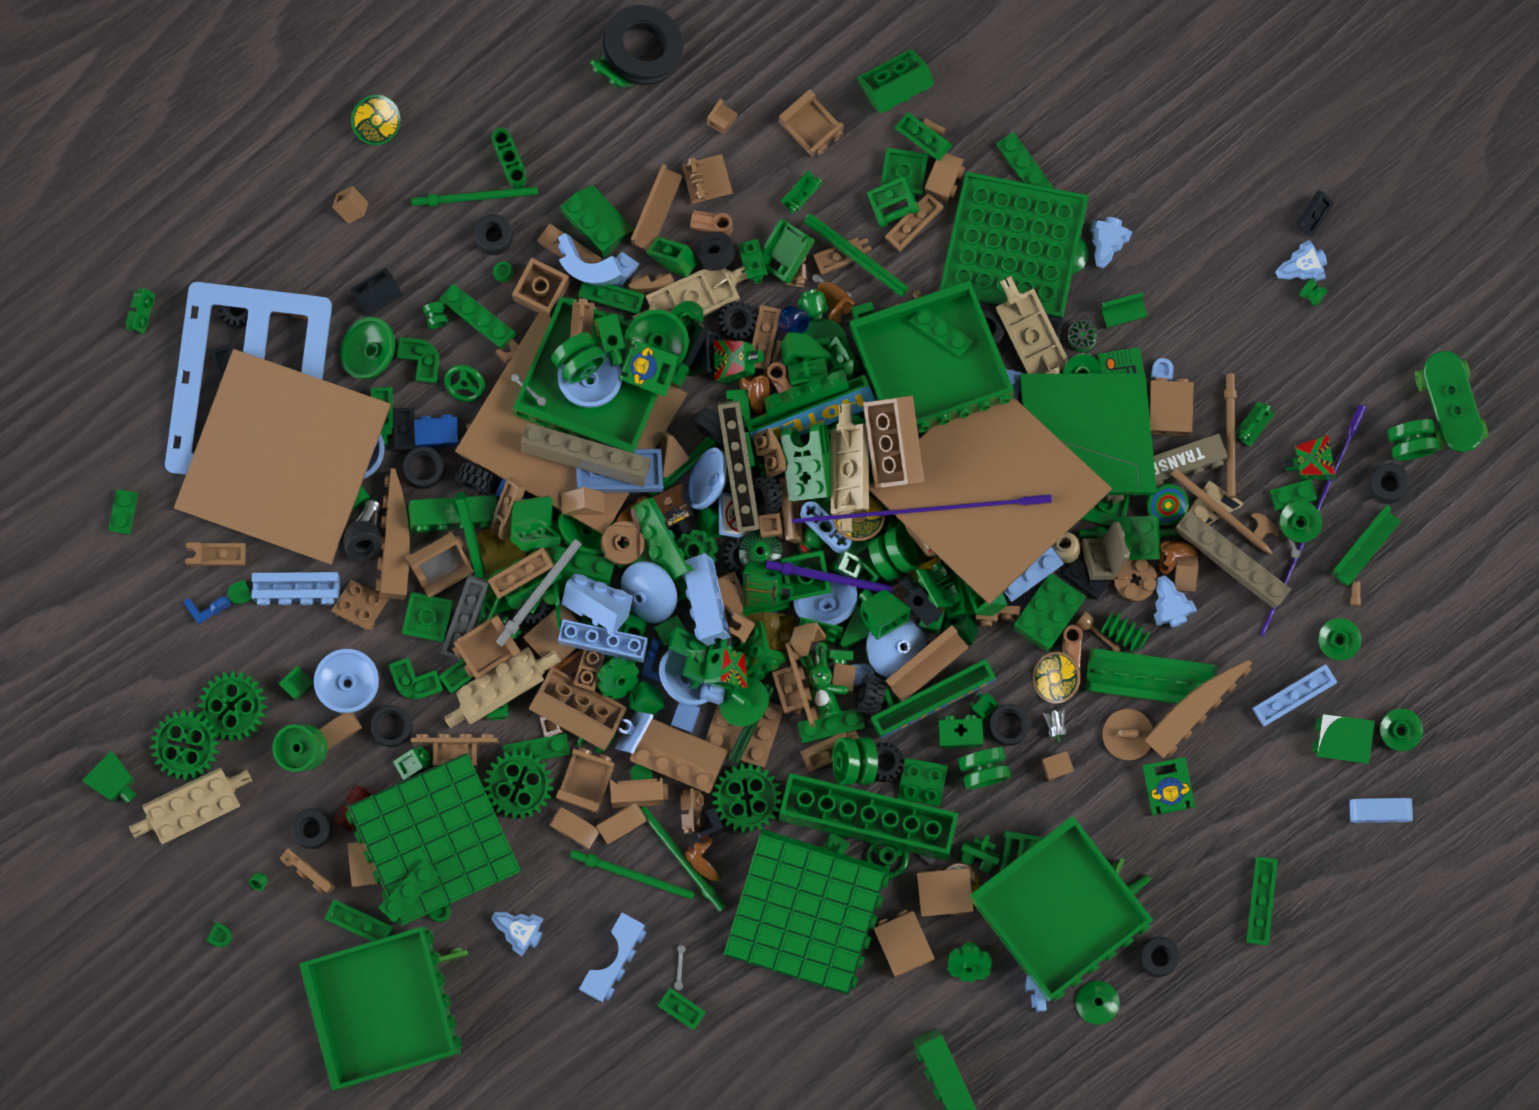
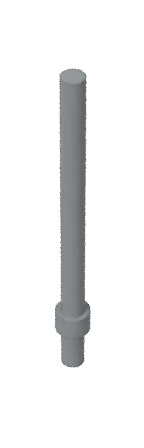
M575 539L512 621L509 620L504 626L505 630L495 641L496 643L503 646L509 637L518 631L520 623L582 545L579 541Z

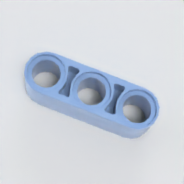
M1412 799L1349 800L1350 822L1413 821Z

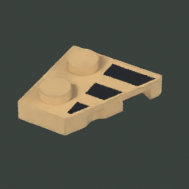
M1211 481L1203 489L1207 495L1229 513L1241 508L1243 502L1237 498H1227V492ZM1199 498L1196 499L1190 508L1192 513L1208 525L1222 518Z

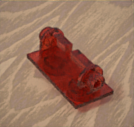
M356 785L355 788L352 787L345 801L351 805L372 794L363 787L361 788ZM342 804L334 816V822L350 832L355 825L354 823L350 825L345 812H348L347 806Z

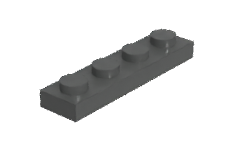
M468 574L441 654L458 659L452 650L455 647L453 641L473 629L489 584L487 580Z

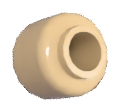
M1069 532L1065 533L1052 546L1063 563L1075 561L1080 554L1079 541L1075 535Z

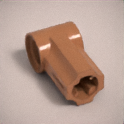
M694 210L690 229L710 233L722 232L729 236L733 231V223L731 217L726 213L713 214ZM727 222L728 226L726 228H719L718 224Z
M779 362L772 363L767 370L769 382L778 393L792 388L785 366ZM779 370L783 375L780 378H774L771 376V372Z
M1071 625L1063 631L1061 636L1062 653L1072 657L1080 669L1083 633L1078 626ZM1072 630L1077 633L1078 638L1076 641H1070L1067 638L1068 631Z

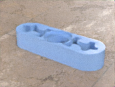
M815 502L805 503L800 512L801 518L829 516ZM808 510H815L814 515L808 516L806 514ZM833 520L818 521L817 524L814 523L815 521L805 522L835 552L842 553L849 549L851 540L843 537L837 531ZM827 522L831 525L832 530L830 532H823L820 524ZM837 531L836 535L831 539L830 537ZM838 539H839V540L844 539V540H845L844 545H843V544H841L840 546L837 545Z

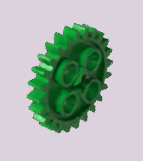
M232 671L230 676L228 672H223V679L216 675V682L208 681L210 688L203 687L206 695L199 696V698L204 700V703L198 704V707L204 710L200 713L210 719L209 726H216L214 733L221 734L222 740H226L228 735L230 741H234L236 736L238 740H243V734L251 737L250 730L258 732L256 724H264L260 717H267L262 710L268 708L267 705H263V701L268 698L260 695L264 692V689H257L260 682L255 681L251 683L253 677L248 676L245 679V673L240 672L238 677L236 671ZM235 685L238 690L237 694L234 697H232L229 692L231 686ZM246 692L247 695L240 700V698H241V697L243 696V694ZM220 700L222 703V709L217 712L214 708V704L216 701ZM247 701L252 703V709L249 712L244 710V704ZM231 702L236 703L234 705V707L236 708L235 710H230L232 707V705L230 704ZM226 713V714L224 715L223 719L220 720L219 717H220L222 714ZM231 716H235L237 720L234 727H231L228 722Z
M182 710L181 716L178 712L174 711L173 718L170 715H166L167 722L159 721L162 728H154L158 735L151 737L152 740L156 741V744L150 746V748L156 749L152 757L159 758L155 764H163L160 771L165 772L169 770V777L176 773L175 777L179 780L182 778V775L184 780H189L190 774L193 779H197L198 772L201 775H205L204 768L212 769L210 761L217 762L213 755L220 753L219 750L215 749V746L221 744V742L215 741L219 733L212 732L216 726H208L210 719L206 718L202 721L203 714L199 713L196 716L195 711H190L188 715L186 710ZM179 726L182 733L179 738H176L174 736V729ZM197 731H200L202 739L197 743L194 735ZM168 740L186 742L187 744L202 746L204 749L200 751L193 748H185L184 746L169 744ZM174 747L177 755L174 759H171L169 751ZM193 752L197 754V761L194 764L189 759L190 754Z
M513 749L511 756L505 751V758L503 759L498 755L497 760L499 763L491 762L490 764L494 769L486 770V773L491 776L484 778V781L489 783L488 786L484 787V790L490 791L487 797L488 799L493 798L491 806L496 804L499 806L497 812H500L502 809L505 810L504 817L512 813L513 819L516 818L517 814H520L521 818L524 819L527 812L533 817L534 809L539 813L541 812L540 804L547 806L544 798L551 799L552 797L547 793V791L554 789V787L548 785V783L554 781V778L547 777L552 770L544 769L547 762L539 763L540 755L535 759L532 758L533 751L528 756L525 755V749H522L521 754H517L516 749ZM514 764L519 768V773L514 776L510 775L507 772V767ZM527 766L528 769L522 781L525 787L519 788L515 800L511 802L510 798L516 786L513 781H518L523 767ZM529 773H536L539 776V781L531 784L527 780V775ZM503 784L508 785L511 789L510 794H500L499 786ZM521 793H528L531 797L530 802L526 804L521 803L519 795Z
M741 763L740 770L732 766L733 773L725 770L726 778L720 776L718 778L722 784L714 785L719 791L712 793L713 797L718 798V800L712 802V805L719 806L716 812L717 814L722 813L719 818L720 821L727 820L725 827L733 824L734 832L738 827H741L742 834L745 833L746 828H749L751 834H753L754 827L762 831L761 824L769 827L768 819L774 821L776 819L772 813L780 812L776 805L782 804V801L776 799V797L781 796L782 792L775 791L780 785L779 783L772 784L775 776L768 778L769 770L761 773L760 765L756 770H753L752 763L749 764L748 769H745L743 763ZM743 780L747 781L749 797H753L750 799L751 817L747 816L745 800H741L744 798ZM754 781L760 782L762 789L757 792L753 791L750 788L751 783ZM737 784L740 786L741 791L733 795L729 792V787ZM761 802L766 808L763 812L757 813L753 809L754 804ZM734 806H742L744 813L740 816H735L732 813Z

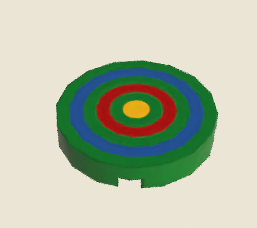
M1172 483L1156 486V495H1148L1146 500L1149 516H1159V524L1164 526L1173 525L1181 521L1189 507L1185 491Z

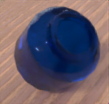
M787 306L779 315V326L787 333L796 332L803 334L809 327L810 319L808 313L801 308Z

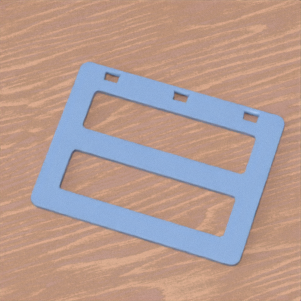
M194 282L189 286L165 467L169 472L186 475L194 455L192 449L212 306L221 305L248 309L243 352L261 359L265 358L269 320L272 312L307 316L308 326L301 373L323 380L332 303L328 298L203 282ZM192 306L199 307L197 319H190ZM183 370L190 372L189 384H182ZM174 436L181 437L180 449H173Z

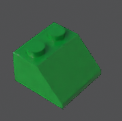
M823 548L781 557V563H784V561L790 562L794 566L828 573ZM795 574L790 576L784 575L786 584H793L794 586L793 595L789 597V601L832 593L830 582Z

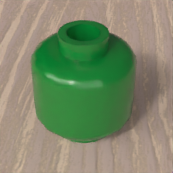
M817 289L801 293L798 305L804 318H811L812 321L823 318V313L828 310L824 293L817 291Z

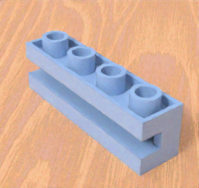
M704 553L685 560L694 570L682 577L688 587L686 595L692 605L690 613L697 627L694 629L696 638L707 646L714 644V639L721 638L722 640L731 638L713 559Z
M338 572L252 573V600L257 602V605L266 606L270 605V602H279V605H291L292 602H300L301 605H313V602H321L323 605H334V602H337L340 598V575Z
M563 619L558 642L559 645L614 657H623L624 659L643 663L648 638L616 631L611 636L607 633L608 629Z

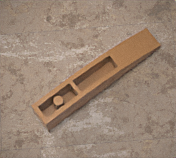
M391 468L389 475H385L384 487L388 488L387 495L383 496L382 508H386V515L381 518V529H384V537L381 536L383 552L382 557L378 558L377 570H381V577L376 580V591H379V598L405 600L409 562L405 555H410L409 525L401 485L396 470Z
M1247 659L1234 665L1190 692L1166 714L1143 740L1163 758L1166 755L1168 757L1172 756L1178 749L1176 747L1177 743L1181 739L1185 741L1193 733L1190 729L1195 724L1199 726L1207 718L1205 713L1210 708L1214 710L1222 702L1220 697L1225 692L1229 694L1237 686L1235 681L1240 676L1244 678L1251 671L1249 666L1252 662Z

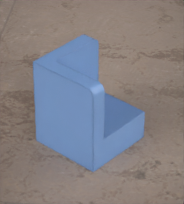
M679 702L671 726L692 735L700 714V708Z

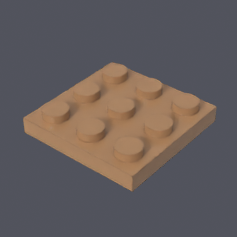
M768 702V707L740 760L741 762L752 763L753 766L757 767L760 765L761 768L765 769L784 711L782 706ZM717 704L706 741L727 749L726 757H729L743 727L734 726L727 722L721 714L720 704Z

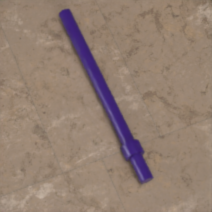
M767 560L766 569L780 571L784 575L790 576L795 574L877 592L887 590L891 594L893 593L894 586L798 567L794 566L793 563L785 561L784 563Z

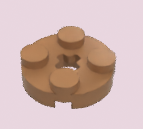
M620 521L605 530L601 538V549L605 559L617 565H628L638 559L644 550L645 541L642 533L635 528V525L630 522ZM621 538H624V542H628V546H625L624 549L620 548L617 544Z
M1127 560L1114 578V586L1117 593L1132 602H1141L1149 598L1157 585L1156 571L1146 560ZM1132 575L1141 578L1139 581L1140 585L1136 586L1135 583H1130Z

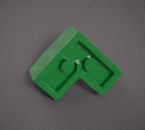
M676 627L666 636V641L670 642L668 648L687 656L683 676L692 679L691 688L696 689L704 682L708 652L713 650L715 644L707 646L698 640L696 635Z

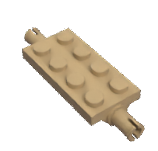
M744 266L732 272L730 270L727 271L726 268L718 271L703 269L645 296L650 306L648 310L661 309L670 312L676 305L684 301L697 302L702 307L704 316L724 308L726 304L730 305L732 301L737 302L740 300L735 286L736 283L747 279Z
M1012 276L1006 278L1010 287H1008L1005 279L1000 281L999 283L1008 299L1006 300L1007 302L995 308L1027 373L1059 374L1068 358L1034 288L1022 294V292L1019 293Z
M841 404L838 405L839 423L837 424V429L831 430L832 515L854 514V512L869 510V441L866 424L854 425L852 423V405ZM852 518L839 519V533H852Z
M527 647L521 653L486 672L479 679H475L455 692L461 704L460 708L444 716L446 723L450 728H453L465 719L472 724L544 680L542 675L545 674V671L561 662L558 654L553 650L538 660L535 659L532 651Z
M220 767L142 805L147 815L146 819L130 825L129 829L133 833L134 838L148 831H155L161 844H164L240 807V803L234 793L236 792L235 789L253 782L247 769L230 778L229 776L226 777Z

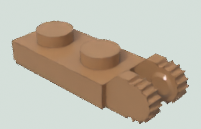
M508 477L494 512L492 525H490V530L493 533H497L499 538L503 540L508 538L511 533L513 503L522 499L526 489L523 484L513 477Z

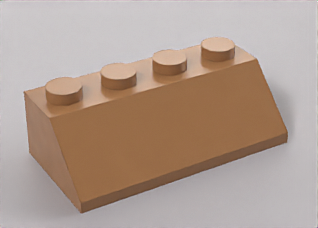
M913 396L863 403L875 488L925 482Z
M551 667L529 709L605 750L614 736L627 707L609 697H605L596 690L593 692L574 686V678Z
M652 718L634 753H632L630 761L710 793L714 788L728 750Z

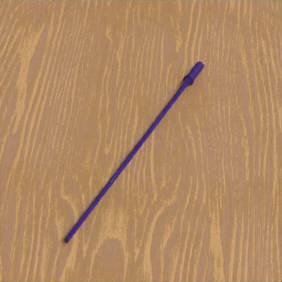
M1359 404L1348 427V436L1334 465L1335 474L1351 437L1358 432L1357 429L1367 409L1364 405ZM1333 480L1327 481L1316 506L1318 510H1320ZM1300 543L1297 549L1300 553L1305 543ZM1293 558L1283 581L1286 585L1298 558ZM1271 608L1260 633L1261 636L1265 635L1276 609Z
M1051 494L1024 495V497L1015 500L792 519V523L1008 504L1026 506L1052 503Z

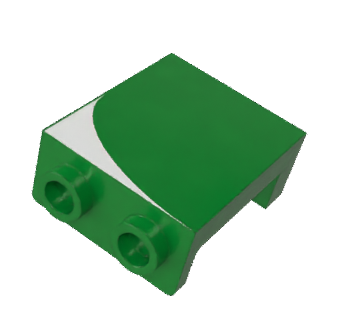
M1321 714L1320 718L1316 719L1315 730L1318 731V739L1313 741L1312 752H1316L1315 757L1369 764L1375 721Z

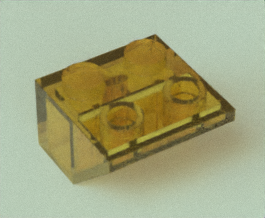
M490 529L477 533L487 577L495 571L511 565L514 561L526 557L525 551H522L510 540L511 533L504 540L500 539L498 534L493 533Z
M761 612L747 616L752 622L757 620L763 622L769 649L785 653L786 659H790L785 643H790L794 631V615Z

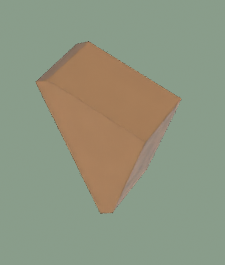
M662 431L659 449H661L663 477L667 478L690 458L671 434Z
M582 487L561 493L562 515L605 514L603 492Z
M1197 555L1192 557H1176L1174 569V585L1176 590L1179 592H1196L1198 575Z

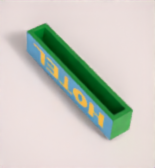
M865 374L849 380V389L771 417L766 413L746 421L753 442V435L767 428L773 431L779 444H781V431L784 427L796 428L799 436L809 434L810 428L816 423H824L826 426H829L831 423L839 420L838 405L841 404L852 405V415L864 411L863 403L875 401Z
M985 659L872 716L870 721L881 740L995 682L996 677L988 661Z

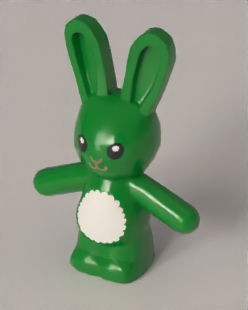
M819 642L815 649L817 665L810 652H808L807 656H799V659L808 672V683L814 689L810 692L812 699L808 700L809 704L815 700L818 720H823L842 713L834 693L847 694L849 690L847 686L830 684L832 673L827 666L828 647L826 643Z

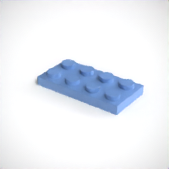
M661 449L636 450L635 454L651 458L650 471L644 487L576 468L577 489L587 487L603 493L663 492Z

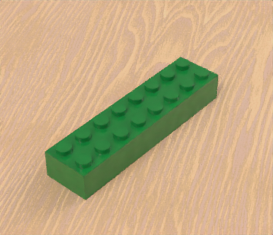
M789 773L779 821L948 861L959 813Z

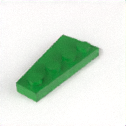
M647 498L634 505L633 507L651 562L664 569L672 581L694 571L692 566L687 564L683 558L685 554L682 548H678L674 542L675 536L673 532L665 526L666 520L654 498Z

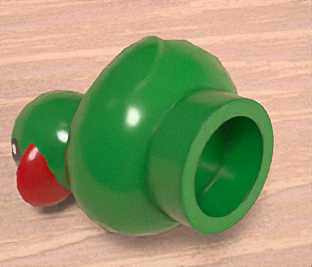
M823 523L820 524L823 532H830ZM808 527L804 533L805 540L798 545V550L800 553L812 551L813 548H824L827 543L814 530Z

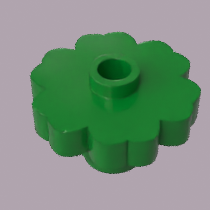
M693 530L690 535L682 534L676 542L677 547L682 548L685 560L696 557L693 551L699 548L700 551L697 556L706 553L713 559L714 564L717 561L714 556L718 552L716 541L713 538H708V534L705 531Z
M623 657L608 660L603 663L597 674V677L600 679L597 687L605 697L611 696L613 699L623 698L626 696L627 691L634 690L635 685L639 681L636 677L639 670L632 660H625Z
M967 942L963 944L961 949L956 948L949 954L947 969L951 976L959 977L963 982L972 983L976 979L984 980L986 976L990 975L992 959L987 952L981 951L976 943Z

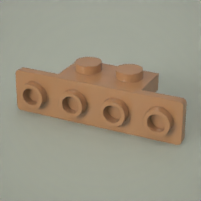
M789 642L785 643L792 666L772 672L784 713L788 714L805 708L811 727H816L815 720H818L815 708H810L808 701L812 697L809 688H804L802 680L806 679L803 668H798L796 662L799 659V655Z
M417 734L416 738H411L412 745H433V766L441 765L468 753L473 766L477 767V745H499V740L494 738L492 734H482L481 738H472L471 734H460L459 738H451L449 734H438V738H429L428 734Z

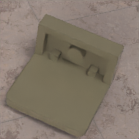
M1119 522L1112 524L1103 539H1083L1080 543L1090 580H1114L1130 556L1129 548L1126 546L1124 539V530L1121 529Z

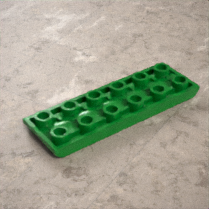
M1090 649L1085 692L1178 704L1190 692L1216 676L1218 666L1102 649Z

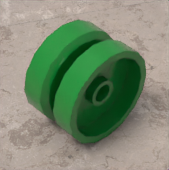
M582 332L571 337L561 344L551 356V361L559 370L563 369L562 376L569 385L585 380L595 373L606 361V355L601 348L594 347L596 341L589 332Z
M1416 420L1388 429L1389 442L1397 444L1391 449L1395 461L1418 459L1440 450L1438 439L1429 437L1436 431L1433 420Z
M897 526L887 531L885 535L881 534L870 540L869 552L872 562L880 575L887 581L892 582L902 577L904 573L908 574L920 567V556L917 546L909 533L902 527Z
M293 724L284 727L277 733L272 749L275 760L282 768L292 772L314 770L323 763L327 755L328 746L323 732L317 727L309 724Z
M845 737L837 739L833 749L832 765L838 784L853 785L856 782L858 785H870L874 782L878 769V756L875 743L871 738L858 737L854 740L853 738Z
M1003 747L977 751L958 759L962 772H972L963 778L966 790L991 786L1011 778L1009 766L998 765L1006 759Z

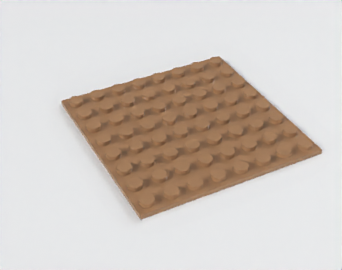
M539 312L455 452L505 480L508 477L517 479L526 487L525 491L535 497L550 496L553 499L552 506L562 511L561 493L577 489L576 468L521 452V440L527 423L537 424L513 416V406L522 386L512 381L511 376L518 374L520 380L525 381L551 320V317ZM671 385L667 396H659L637 449H656L661 440L662 431H666L687 396L686 392ZM630 492L604 493L605 514L569 516L603 534L610 527Z
M233 349L174 509L332 565L391 404Z
M1015 398L1005 405L998 404L992 406L987 411H977L971 413L966 418L951 420L946 425L933 426L919 439L925 482L875 488L874 482L869 485V491L889 510L1015 500L1024 497V495L1051 494L1052 503L1026 506L1008 504L894 514L989 605L1112 490L1106 482Z

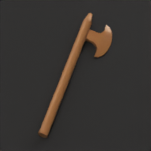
M1174 468L1171 471V476L1257 548L1269 555L1272 554L1268 545L1262 541L1267 533H1271L1277 538L1279 537L1278 528L1270 518L1260 513H1253L1251 516L1256 520L1257 528L1252 532L1178 469Z

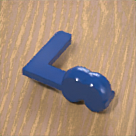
M222 596L212 602L208 609L199 613L191 599L187 598L184 600V604L198 625L213 615L219 614L222 609L228 608L231 604L227 596Z
M653 638L641 675L661 682L660 674L651 670L661 644V640Z

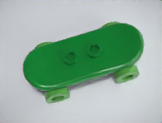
M1446 350L1433 353L1425 362L1423 370L1415 371V380L1420 392L1428 391L1439 428L1433 433V437L1438 439L1439 451L1445 450L1446 444L1454 451L1469 452L1477 448L1483 439L1488 438V429L1485 420L1480 418L1469 382L1470 370L1466 359H1460L1455 353Z

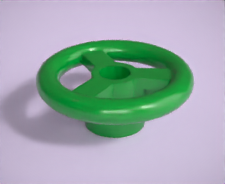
M455 365L445 374V388L455 399L463 402H472L483 395L485 390L484 379L473 367ZM460 371L458 382L451 385V376L455 372ZM476 379L478 381L479 387L475 385ZM459 389H468L475 394L465 396L459 394L456 391Z
M871 843L866 852V862L874 864L872 859L873 852L878 854L883 867L888 868L886 875L890 876L889 879L900 876L906 870L909 863V853L907 851L894 850L891 847L881 849L878 847V844ZM890 854L892 859L885 860L884 855ZM903 855L900 867L889 873L890 865L896 861L897 857Z

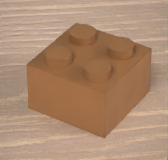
M531 258L512 293L513 301L537 313L542 312L552 318L560 297H563L570 284V278L568 275Z

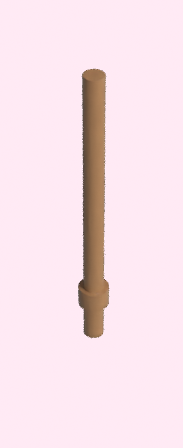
M1229 373L1226 374V390H1224L1228 455L1227 498H1235V400H1237V390H1235V374Z

